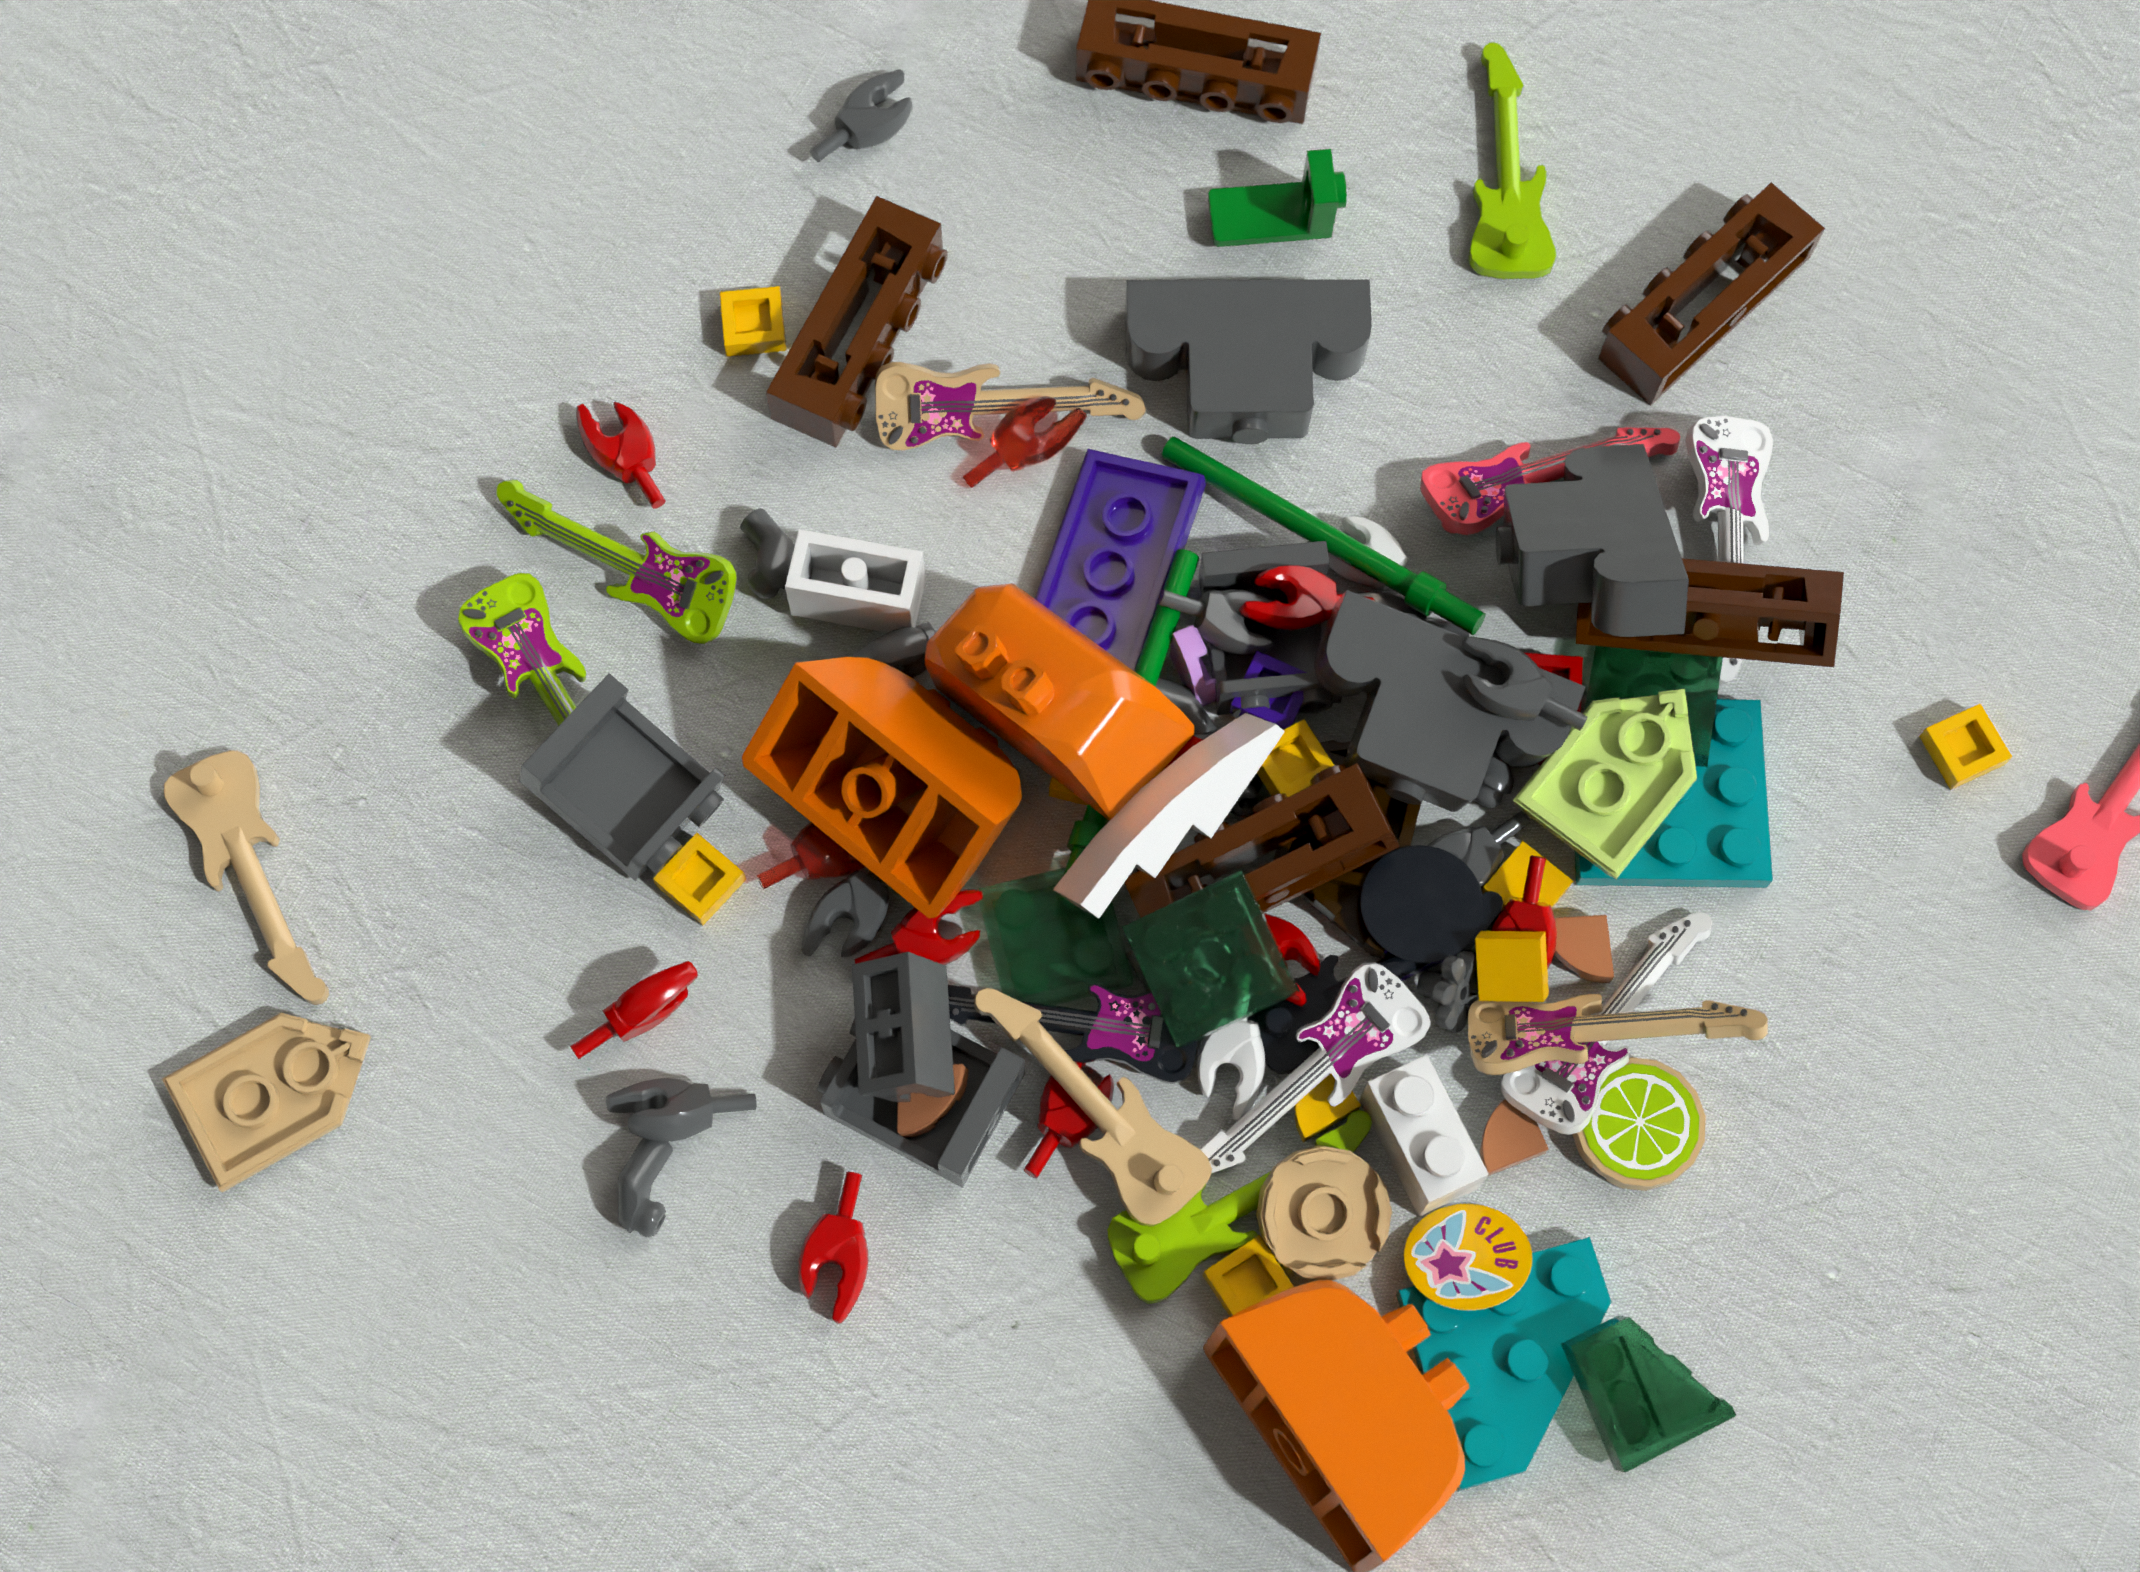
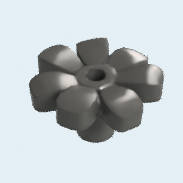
M1463 951L1460 957L1450 955L1445 958L1441 965L1442 974L1424 970L1417 983V990L1420 995L1430 997L1433 1001L1438 1002V1010L1434 1019L1435 1024L1453 1033L1462 1031L1467 1023L1470 1006L1474 1001L1479 1000V995L1475 994V992H1478L1476 953L1470 951Z

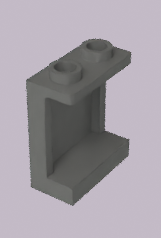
M1326 541L1204 552L1201 555L1199 570L1201 597L1208 591L1246 590L1259 594L1272 602L1277 600L1288 604L1287 596L1282 590L1277 588L1270 589L1255 584L1254 581L1258 574L1277 566L1299 565L1312 568L1327 576L1330 564ZM1244 618V624L1250 632L1260 634L1274 643L1272 648L1263 654L1307 673L1244 679L1255 655H1239L1225 652L1207 641L1211 675L1213 679H1216L1215 705L1217 715L1231 714L1230 708L1234 697L1241 698L1242 709L1264 706L1270 708L1269 698L1292 696L1293 692L1303 691L1304 700L1299 713L1305 714L1322 712L1330 709L1334 703H1341L1343 696L1334 695L1325 689L1317 679L1314 669L1315 655L1328 621L1298 630H1282L1261 623L1255 624L1251 620ZM1241 709L1232 710L1234 718L1240 717Z
M608 673L522 764L519 781L636 881L648 867L658 874L677 854L682 845L675 838L690 821L700 828L718 809L724 798L717 792L726 775L717 767L711 773L642 715L626 701L628 689Z
M855 1019L850 1029V1035L856 1037ZM951 1030L953 1064H962L969 1069L964 1094L960 1101H956L948 1113L935 1123L936 1127L922 1135L904 1138L897 1133L898 1102L875 1096L865 1097L859 1095L855 1038L844 1060L835 1056L820 1079L817 1091L824 1094L820 1102L824 1115L963 1188L1025 1075V1059L1002 1047L997 1054Z

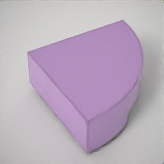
M1191 625L1173 633L1170 658L1183 684L1191 689L1203 707L1215 702L1216 679H1211L1201 659V656L1206 655L1208 652L1198 629Z

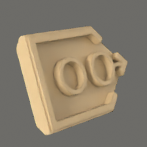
M279 1013L162 1078L217 1187L222 1193L342 1125L371 1039L369 1034L345 1028L342 1030L309 1022L304 1018Z

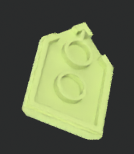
M1685 689L1658 692V695L1622 700L1611 698L1592 701L1583 713L1588 717L1583 728L1579 731L1571 727L1562 747L1546 758L1513 799V802L1524 813L1605 874L1617 879L1697 780Z

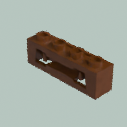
M1088 0L1076 47L1075 81L1088 83L1101 90L1121 89L1142 93L1158 101L1179 100L1199 104L1215 112H1228L1231 110L1257 115L1272 123L1293 122L1304 124L1317 63L1321 32L1153 0ZM1116 13L1155 20L1154 28L1138 23L1136 25L1116 21ZM1250 38L1284 45L1287 48L1285 53L1267 50L1264 47L1254 48L1247 45ZM1246 65L1251 66L1252 69H1248L1245 67Z
M1772 182L1754 198L1749 194L1743 195L1723 219L1725 225L1714 235L1708 230L1700 234L1684 253L1683 258L1686 261L1674 272L1668 267L1662 269L1647 285L1643 292L1645 298L1633 309L1627 304L1622 306L1603 327L1602 332L1606 335V339L1598 360L1650 406L1811 257L1825 228ZM1745 243L1744 249L1736 261L1745 271L1693 318L1687 335L1676 344L1685 326L1675 316L1727 269L1734 252Z
M879 196L875 197L766 391L772 420L835 448L846 429L854 431L857 428L867 405V398L864 396L873 380L876 379L878 370L881 366L892 362L894 356L892 345L901 330L908 332L914 325L921 307L919 296L927 281L932 284L936 283L945 267L948 251L943 249L941 223ZM874 267L875 276L873 281L882 284V287L845 352L847 365L839 378V362L832 360V357L869 293L867 278Z
M1682 558L1689 579L1684 634L1638 637L1609 635L1595 628L1591 622L1592 602L1578 603L1576 644L1834 668L1844 572ZM1760 627H1769L1767 637L1771 641H1778L1782 628L1799 630L1801 645L1759 642Z
M1358 763L1348 768L1342 764L1329 767L1317 773L1310 780L1311 786L1289 797L1287 794L1281 793L1260 801L1252 808L1253 815L1231 826L1227 822H1222L1212 838L1198 833L1194 837V844L1171 855L1156 878L1138 869L1136 873L1128 876L1124 883L1154 949L1169 960L1400 847ZM1309 824L1317 840L1322 843V847L1314 851L1308 843L1213 890L1216 899H1213L1207 884H1202L1200 878L1208 874L1217 879L1308 834L1305 826Z

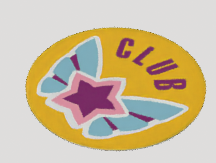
M1456 1204L1431 1212L1415 1225L1406 1240L1404 1264L1411 1282L1428 1299L1448 1308L1475 1311L1497 1306L1513 1297L1523 1287L1532 1267V1250L1525 1232L1506 1214L1483 1205Z

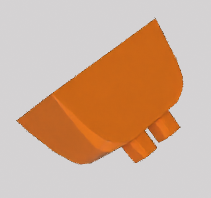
M1014 583L976 588L926 643L925 666L936 689L1109 821L1142 787L1163 771L1194 735V724L1154 685Z
M840 657L795 663L742 755L743 766L927 918L938 917L974 874L1022 799L1018 771L998 747V740L982 727L976 729L950 708V701L935 689L927 690L912 677L881 661L870 658Z
M1316 1280L1289 1288L1221 1321L1204 1344L1203 1350L1352 1571L1370 1572L1388 1560L1443 1508L1459 1487L1465 1472V1456L1448 1410L1455 1405L1470 1387L1457 1366L1448 1358L1423 1375L1410 1359L1407 1352L1431 1335L1428 1325L1412 1304L1398 1308L1381 1317L1375 1308L1345 1285L1332 1280Z

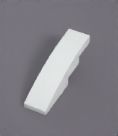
M1245 713L1191 747L1142 787L1114 818L1094 836L1053 890L1077 907L1100 918L1134 868L1156 878L1189 829L1212 838L1285 731L1277 724Z

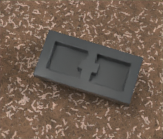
M910 952L852 964L859 1095L865 1097L875 1096L893 1102H911V1093H922L926 1096L938 1098L955 1095L947 966Z

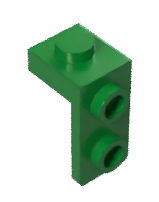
M1331 149L1307 151L1302 182L1211 189L1208 193V206L1213 244L1216 247L1332 238L1337 209L1346 207L1347 190L1344 172H1334Z

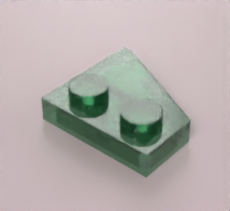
M1618 1315L1561 1343L1614 1470L1626 1473L1736 1417L1733 1407L1727 1401L1714 1396L1691 1376L1693 1372L1674 1355L1667 1354L1654 1343V1338L1630 1317Z

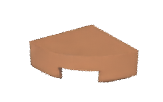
M1607 915L1555 918L1557 941L1554 955L1565 966L1578 973L1577 976L1592 982L1610 983L1614 978Z
M953 1064L955 1095L938 1098L926 1096L922 1093H911V1102H898L897 1133L904 1138H909L927 1133L936 1127L935 1123L941 1120L954 1103L960 1101L967 1085L969 1069L962 1064Z
M1504 1099L1495 1108L1485 1125L1480 1147V1158L1489 1173L1488 1176L1544 1155L1549 1148L1537 1122Z

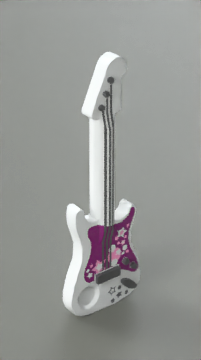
M1728 416L1704 417L1693 423L1686 433L1689 460L1698 480L1699 496L1693 510V518L1696 522L1707 518L1709 512L1718 514V561L1744 564L1743 525L1752 534L1755 545L1766 542L1769 537L1768 520L1761 500V487L1769 465L1773 439L1769 428L1755 420ZM1713 657V663L1708 669L1709 679L1716 685L1732 681L1736 677L1743 659Z
M1702 912L1692 913L1651 934L1648 939L1649 950L1605 1003L1603 1011L1596 1015L1633 1012L1671 963L1675 965L1680 964L1697 941H1704L1710 936L1712 929L1711 917ZM1609 1041L1578 1043L1586 1045L1588 1048L1587 1062L1574 1064L1559 1060L1546 1061L1516 1072L1506 1073L1501 1082V1092L1513 1107L1540 1125L1561 1134L1579 1133L1588 1125L1595 1111L1600 1087L1609 1074L1622 1068L1629 1062V1047L1623 1046L1620 1049H1609L1605 1046Z
M1375 962L1362 963L1351 972L1342 984L1331 1009L1320 1020L1302 1026L1296 1032L1295 1037L1298 1041L1303 1042L1309 1039L1317 1042L1320 1048L1226 1132L1219 1129L1198 1148L1208 1157L1212 1167L1211 1173L1243 1163L1246 1159L1243 1151L1330 1073L1335 1078L1334 1090L1328 1097V1102L1331 1106H1336L1342 1103L1351 1093L1366 1068L1380 1058L1396 1054L1416 1044L1426 1035L1431 1025L1429 1015L1423 1005L1398 977L1381 964Z

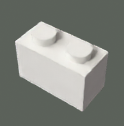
M799 529L785 584L791 615L886 633L903 627H915L926 581L923 551Z
M1428 1055L1422 1056L1367 1082L1359 1100L1371 1117L1372 1125L1419 1217L1463 1197L1481 1186L1489 1173Z

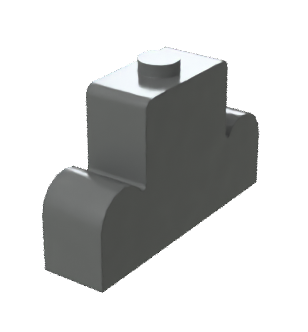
M1370 279L1127 280L1125 334L1128 365L1136 375L1151 381L1167 380L1176 375L1180 369L1186 371L1188 434L1192 438L1233 439L1241 444H1258L1267 439L1304 438L1308 434L1314 405L1312 369L1316 374L1325 379L1338 381L1352 377L1358 373L1364 364L1372 327Z
M1644 444L1578 449L1565 458L1564 481L1512 484L1505 487L1503 527L1496 528V555L1499 565L1508 564L1516 599L1520 605L1539 606L1592 602L1591 622L1595 628L1603 633L1618 637L1684 634L1689 579Z
M1346 590L1332 609L1314 661L1317 679L1325 689L1334 695L1348 697L1358 695L1361 691L1367 694L1365 705L1344 758L1346 768L1358 763L1367 778L1386 785L1385 793L1401 802L1421 805L1424 800L1448 811L1457 812L1477 798L1494 751L1501 760L1510 766L1526 768L1535 766L1562 747L1569 735L1570 725L1542 710L1533 721L1505 718L1487 710L1471 696L1463 683L1464 675H1475L1494 685H1502L1504 683V675L1497 667L1487 666L1481 658L1472 655L1462 648V641L1465 637ZM1539 668L1544 676H1547L1553 684L1549 696L1577 711L1586 686Z

